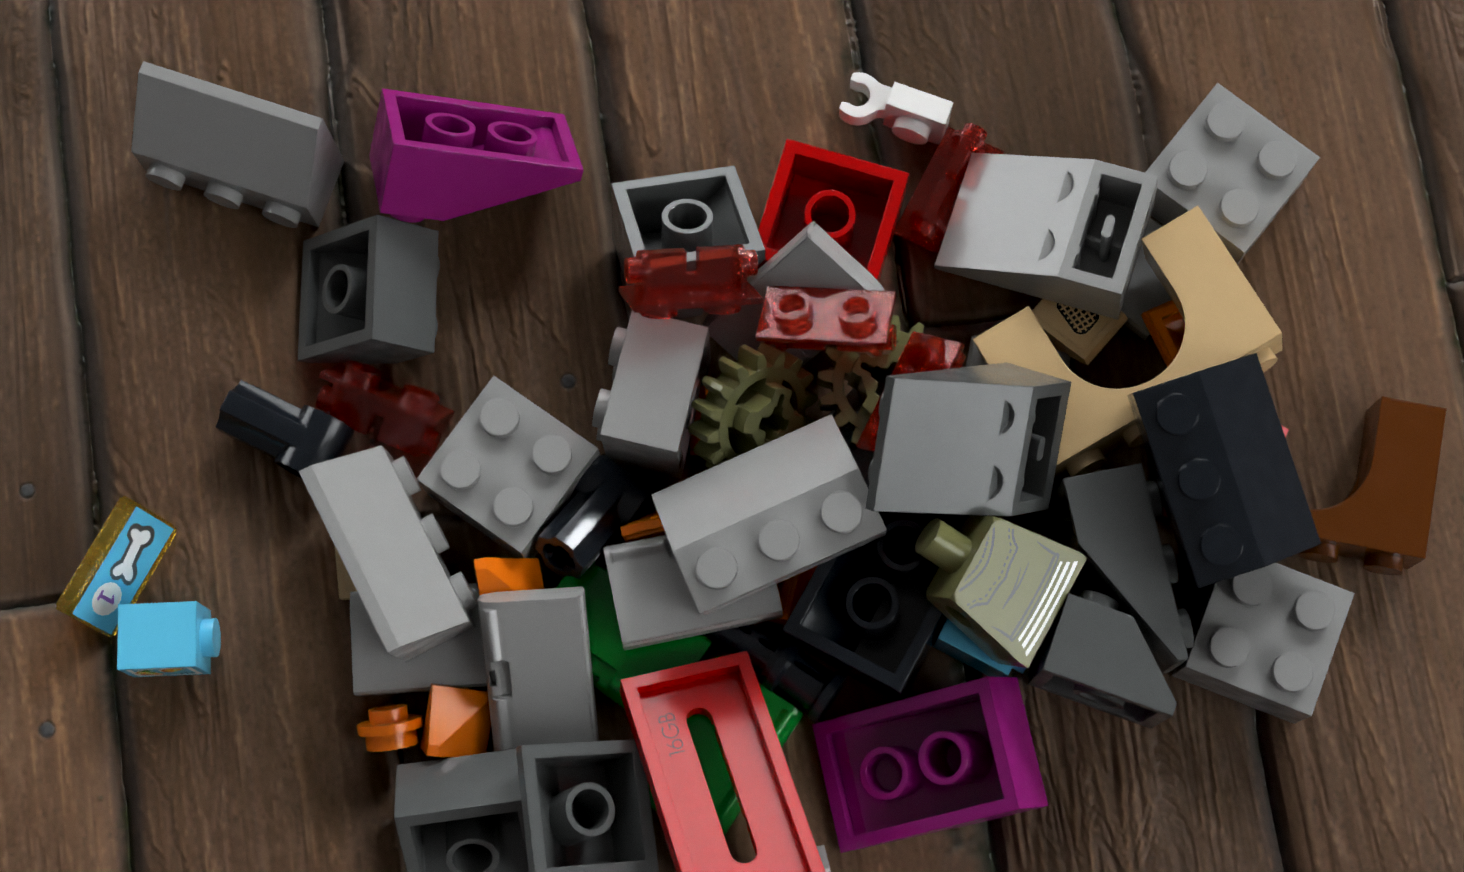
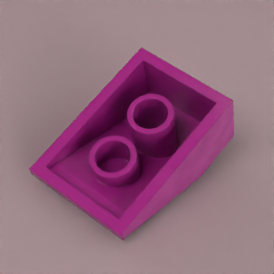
M382 88L369 154L380 213L390 214L400 221L410 223L421 222L424 219L445 221L581 181L584 169L564 114Z
M987 676L812 724L841 853L972 825L1049 806L1017 677Z

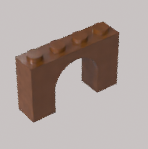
M1382 396L1366 410L1358 469L1353 487L1343 502L1324 509H1310L1321 544L1300 552L1299 556L1301 558L1323 563L1338 562L1339 556L1362 560L1364 570L1384 575H1401L1403 568L1409 569L1426 558L1447 408ZM1163 515L1162 518L1155 519L1156 521L1170 523L1169 519Z

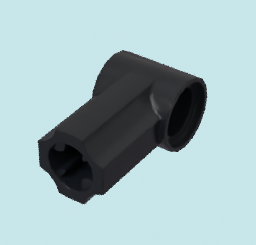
M243 380L227 394L219 409L220 414L216 424V428L221 433L275 458L274 463L301 479L300 470L313 464L341 457L354 434V430L323 411L308 405H304L300 409Z
M602 454L581 477L568 504L538 536L534 548L541 554L544 565L562 578L572 576L580 579L604 551L603 547L608 546L618 534L622 536L620 527L644 515L653 500L651 495L656 493V490Z

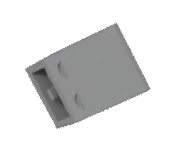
M972 153L934 267L937 270L1118 320L1142 246V238L1145 236L1153 211L1158 176L1096 159Z

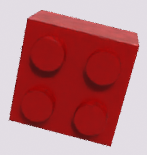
M787 138L758 229L765 247V260L750 272V276L808 224L814 221L879 281L904 201L909 173Z

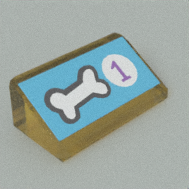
M126 496L120 497L57 601L56 609L107 637H114L118 633V604L136 603L177 532L175 526Z

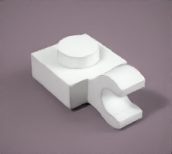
M856 72L852 74L850 89L864 93L869 101L862 106L841 102L839 107L840 119L848 124L860 126L868 124L876 118H883V125L892 128L893 134L904 141L919 145L926 144L929 141L941 145L949 124L953 107L952 101L895 81L891 88L877 82L875 78L866 73Z

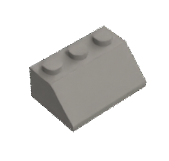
M145 61L141 65L138 72L131 152L147 171L145 176L149 180L172 190H181L183 184L205 190L203 195L207 199L227 208L239 209L242 202L263 209L262 215L286 227L297 228L299 221L319 227L344 163V159L323 118Z
M832 414L651 495L673 554L699 613L704 616L881 538L887 532L879 512L865 509L868 487Z
M381 445L313 464L299 471L388 654L407 662L476 627L469 611L478 607V602L461 571L452 576L450 575L440 555L441 552L449 549L450 546L433 513L422 518L411 496L421 491V488L404 456L393 460L390 453Z

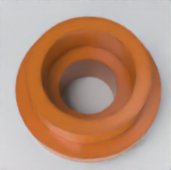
M392 704L369 709V720L357 724L358 736L365 737L367 751L383 752L403 749L418 744L417 729L423 726V719L420 714H408L407 704Z

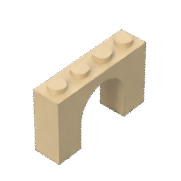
M1199 206L1194 207L1142 238L1145 259L1174 302L1185 323L1183 341L1176 357L1162 373L1152 380L1130 388L1114 389L1093 385L1078 377L1061 359L1029 306L973 338L979 354L986 365L1007 362L1071 381L1054 476L1057 482L1069 475L1073 477L1095 472L1106 462L1104 455L1127 442L1129 447H1135L1143 443L1127 395L1257 353L1263 373L1277 362L1278 358L1275 354L1282 351V332Z

